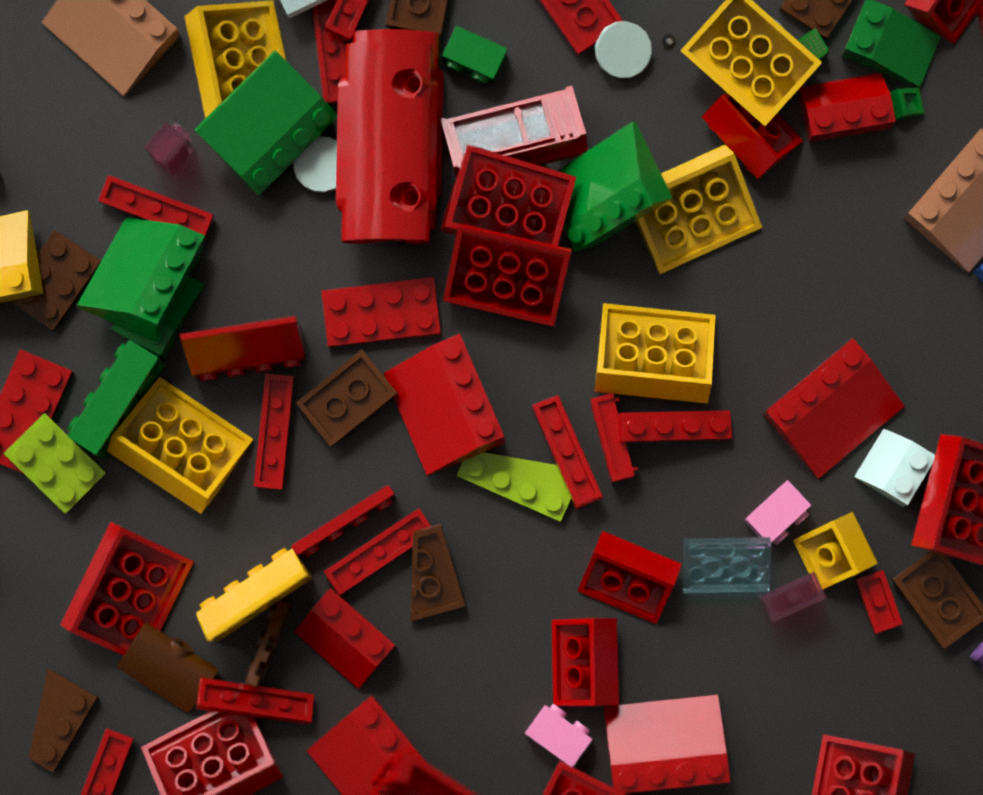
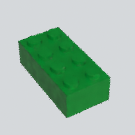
M130 339L127 344L122 343L114 355V358H116L115 363L111 369L107 367L99 378L101 384L97 391L89 393L83 403V406L86 408L80 417L76 415L67 428L70 431L67 436L68 438L102 459H105L109 453L107 449L113 433L148 392L165 366V363L159 357Z

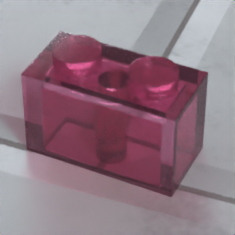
M166 121L144 147L150 158L171 175L175 174L194 150L190 144L192 139L188 136V132L177 123L171 126Z
M814 572L759 596L770 623L776 622L826 598Z

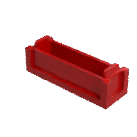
M613 393L590 399L611 483L634 478V471L638 470V467L632 468L626 443H619L618 411L615 403L620 402V398L614 399Z

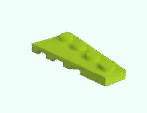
M481 453L463 461L457 473V477L558 522H561L571 500L559 469L554 464Z

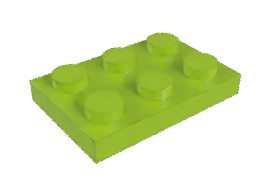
M44 413L3 454L66 514L106 473Z

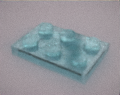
M770 537L684 539L683 593L769 592Z

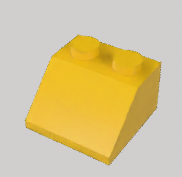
M853 512L793 540L817 592L878 564Z

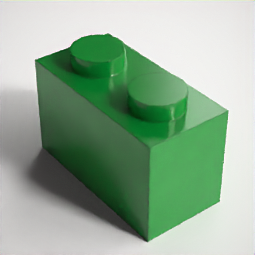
M456 25L444 50L442 60L446 63L445 67L453 72L461 73V71L472 75L471 79L477 83L486 85L488 82L494 85L507 57L508 49Z

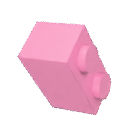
M787 480L743 521L766 545H769L772 541L777 545L789 534L785 530L793 522L798 526L809 515L806 510L811 504Z
M552 704L550 708L544 705L525 734L573 767L592 740L587 736L590 730L578 721L574 725L564 719L567 713L556 705Z

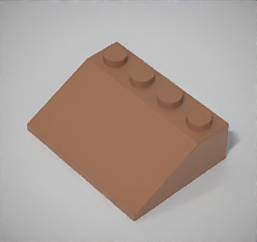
M57 0L41 22L124 97L181 36L177 27L146 0Z
M982 128L903 218L967 273L983 257Z

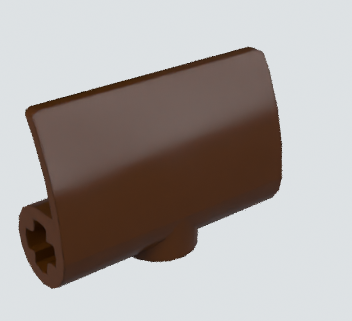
M147 622L141 627L131 646L116 666L122 672L187 713L197 702L200 678L213 679L218 671L216 666L194 654L193 648L188 643L177 637H168Z

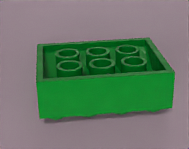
M274 50L194 130L249 189L260 195L337 119L338 115L308 82Z
M636 121L623 127L558 170V172L576 177L563 225L575 252L598 245L673 199Z
M126 217L80 298L77 308L156 341L203 253L205 235L179 224Z

